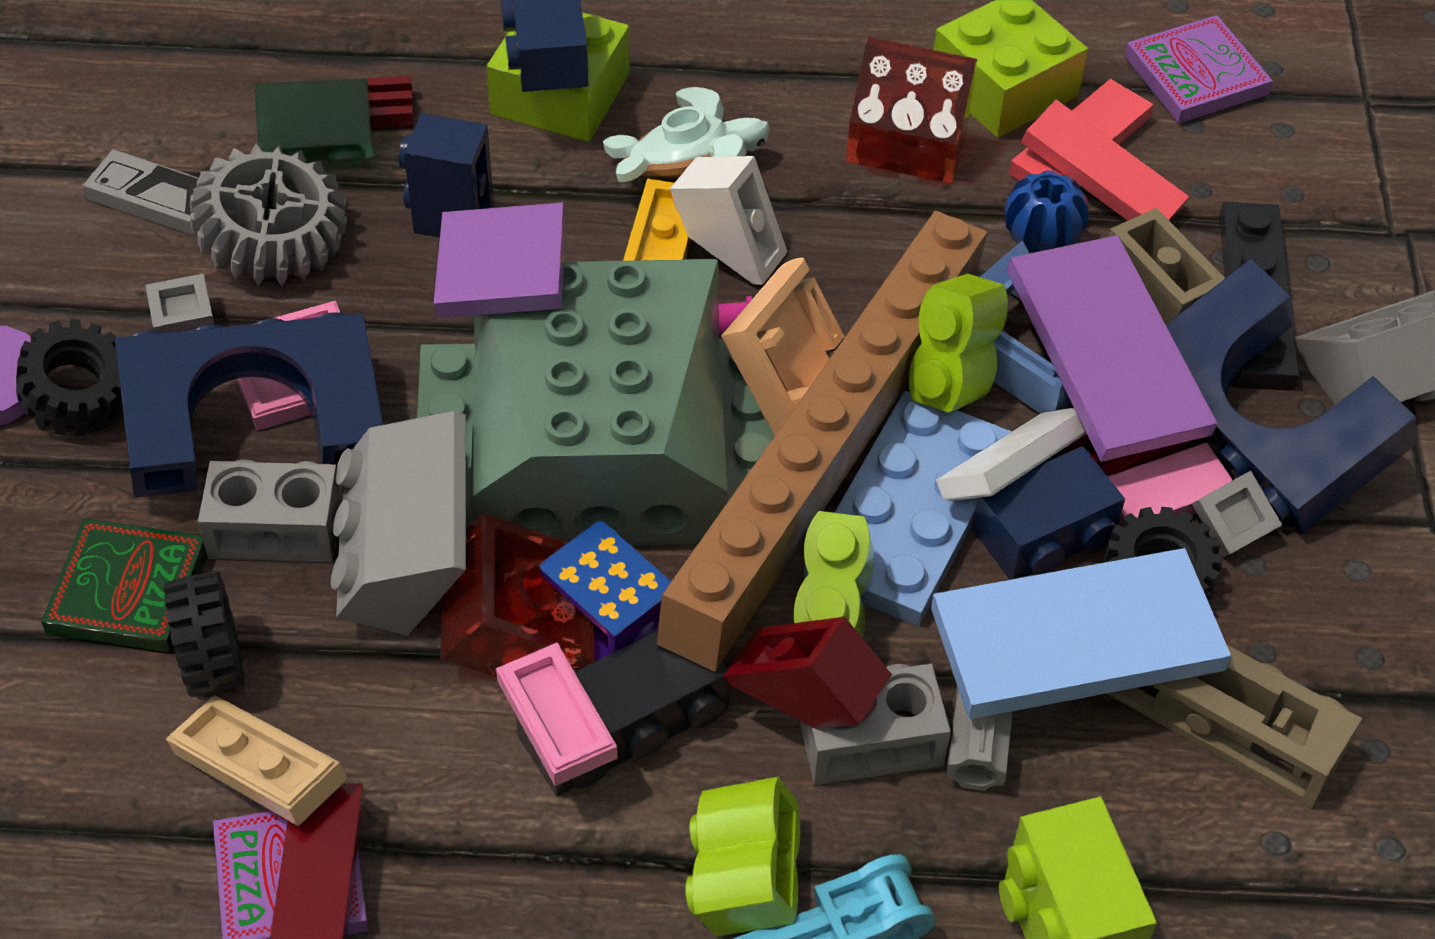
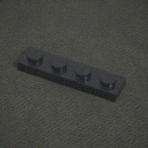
M1223 202L1219 223L1225 278L1252 259L1289 294L1279 205ZM1291 327L1244 364L1234 377L1235 387L1294 391L1299 377L1294 328Z

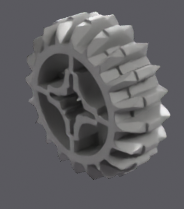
M255 144L250 154L245 155L233 148L228 161L214 158L210 171H202L200 173L197 188H194L190 198V212H192L190 214V227L193 231V236L197 237V244L200 247L201 254H211V260L214 263L215 269L231 265V272L235 280L245 273L253 275L257 286L260 285L265 277H275L282 287L289 274H293L300 280L305 281L310 268L323 271L325 264L328 262V257H336V253L340 248L342 234H345L347 217L344 216L346 201L344 193L338 191L336 176L324 175L325 171L321 161L306 164L302 150L292 156L285 155L280 144L273 152H263ZM271 209V210H270L269 219H268V220H264V219H267L268 210Z

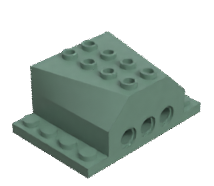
M718 259L564 262L562 309L474 315V344H423L420 346L417 418L450 411L466 414V550L562 548L598 521L605 522L631 546L698 545L774 438L769 424L723 339H719Z

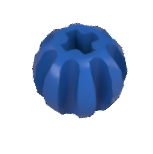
M1045 170L1040 174H1029L1015 184L1005 203L1006 228L1010 231L1012 239L1017 244L1023 241L1028 250L1035 252L1076 244L1089 222L1088 199L1081 191L1078 183L1070 176L1059 175L1054 170Z

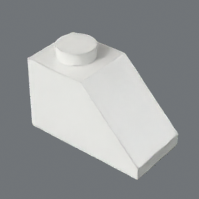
M696 157L670 188L674 206L680 214L687 236L752 284H764L788 251L755 157Z

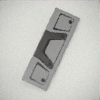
M112 149L83 184L87 200L193 235L190 227V214L192 213L190 212V198L194 188H197L198 177Z

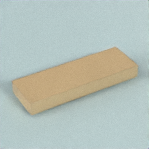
M216 695L211 697L166 738L176 756L297 826L348 779L340 762Z

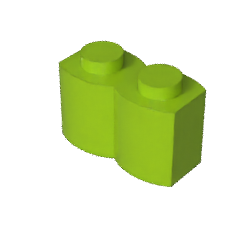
M967 273L934 284L929 288L923 298L919 312V334L922 344L914 354L909 371V390L912 401L950 413L983 399L988 394L994 383L997 371V351L994 341L998 338L1004 327L1008 311V298L1004 284Z
M818 511L812 519L805 537L804 559L809 574L802 582L796 596L794 623L845 616L863 638L865 612L861 596L871 581L875 563L874 548L864 516Z
M779 776L702 791L698 802L697 814H694L690 820V837L693 847L698 853L693 875L687 878L685 887L687 904L691 913L698 917L715 937L793 924L798 908V875L796 858L800 846L798 800Z

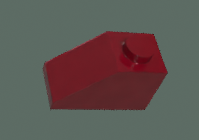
M844 616L757 628L723 677L731 686L813 728L859 725L876 708L877 697L892 673Z

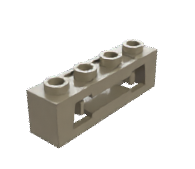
M1229 645L1227 647L1231 658L1226 671L1148 685L1160 690L1156 697L1139 688L1106 693L1311 810L1347 753L1362 720L1361 717L1346 710L1335 699L1311 691L1286 677L1276 667L1267 663H1260ZM1257 744L1268 754H1274L1294 765L1292 774L1253 753L1254 745Z

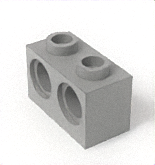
M237 460L234 462L210 461L198 518L208 559L334 562L337 537L333 533V523L338 507L341 504L340 486L335 482L336 465L318 464L309 461L299 463H264L252 460Z
M905 664L887 666L892 675L877 697L876 708L859 725L813 728L799 721L814 785L945 765L951 731L932 664L912 667ZM906 711L915 716L902 717L893 712Z

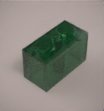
M367 78L254 84L258 146L263 152H273L280 144L285 155L292 156L302 150L306 164L308 160L329 159V164L333 166H355L363 163L362 157H375L372 93Z

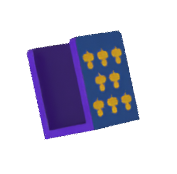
M596 522L541 563V575L561 593L544 606L545 618L569 641H574L575 646L592 662L598 661L658 631L662 594L671 583V580L605 522ZM564 603L574 605L575 611L578 612L574 617V621H570L565 625L558 622L555 623L554 617L551 616L555 611V607L561 606Z

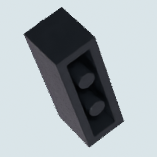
M658 631L575 671L577 678L617 746V759L557 786L553 784L516 716L518 738L556 797L575 787L579 789L589 787L602 779L609 769L632 757L644 758L653 754L663 746L667 739L690 727L702 728L715 721L729 705V683L723 677L728 669L723 662L716 672L657 645Z

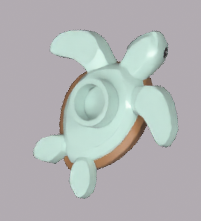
M689 87L676 92L677 103L681 108L669 112L662 119L660 126L649 131L639 140L632 136L616 135L605 139L603 145L605 152L611 157L623 158V161L618 164L616 169L618 182H627L639 178L646 181L647 179L675 183L696 157L746 156L747 151L761 148L768 138V122L756 118H740L723 122L724 107L718 93L706 88Z

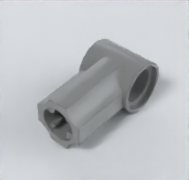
M956 683L946 777L957 781L961 788L985 791L993 786L1004 785L1007 774L1013 711L969 720Z

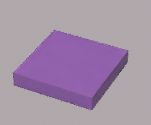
M564 203L442 212L433 302L437 317L447 318L562 309L567 224Z

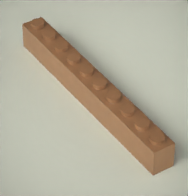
M936 210L933 212L662 594L657 645L716 672L805 539L808 527L818 511L825 509L909 383L911 362L915 352L922 344L919 334V312L926 292L934 284L967 273L977 276L988 231Z

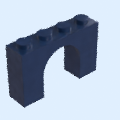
M1250 259L1167 323L1166 327L1218 423L1212 436L1208 437L1221 449L1217 454L1223 465L1235 478L1251 471L1280 522L1282 523L1285 519H1288L1301 533H1304L1418 444L1416 416L1374 376L1325 414L1301 426L1269 428L1255 424L1236 412L1228 402L1227 396L1231 382L1237 372L1250 359L1295 325L1291 296Z
M330 312L322 314L317 318L290 321L270 318L261 320L256 324L230 327L210 324L190 331L170 333L142 331L130 337L115 338L134 498L197 491L191 419L197 405L205 395L217 386L234 379L245 377L266 378L282 383L295 391L304 400L311 412L320 464H333L337 468L339 459L346 449H353L369 428L383 425L363 313L345 315L343 313Z

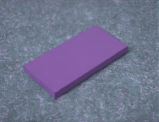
M1118 235L1010 258L1006 271L1101 462L1212 436L1218 423Z

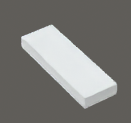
M1075 408L1039 414L936 479L942 499L956 501L992 496L1087 434Z

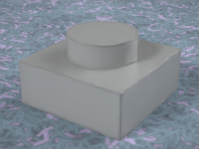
M204 273L145 285L154 331L160 333L190 331L203 325L214 324Z
M1251 471L1191 503L1201 521L1210 528V537H1217L1220 544L1219 553L1222 554V557L1230 555L1282 526Z

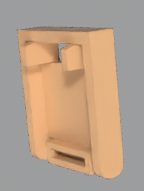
M802 257L790 260L779 267L721 335L774 436L835 352L833 351L827 355L826 351L835 349L845 337L815 278L811 277L802 280L810 270L805 259Z

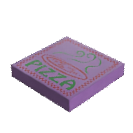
M1218 15L1127 42L1125 58L1178 124L1270 94L1273 80Z
M273 811L213 821L223 939H270L288 821ZM359 848L347 935L369 932Z

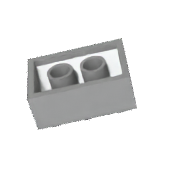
M1435 290L1296 336V354L1335 405L1372 376L1400 402L1414 398L1416 401L1435 399Z
M457 411L371 427L353 449H346L342 453L335 474L336 484L342 486L341 504L338 507L333 523V533L336 537H340L339 556L335 561L331 574V587L337 590V618L408 636L466 570V414Z

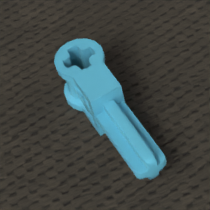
M895 854L880 857L867 863L858 871L815 886L814 903L816 908L796 915L793 924L755 930L734 939H920L934 927L936 919L930 907L921 905L908 878L912 869L906 856Z

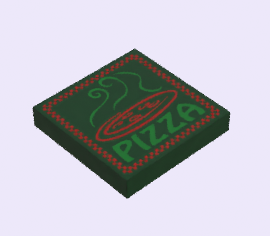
M83 518L41 620L45 633L171 653L173 644L166 614L164 584L165 582L200 574L207 555L202 535Z

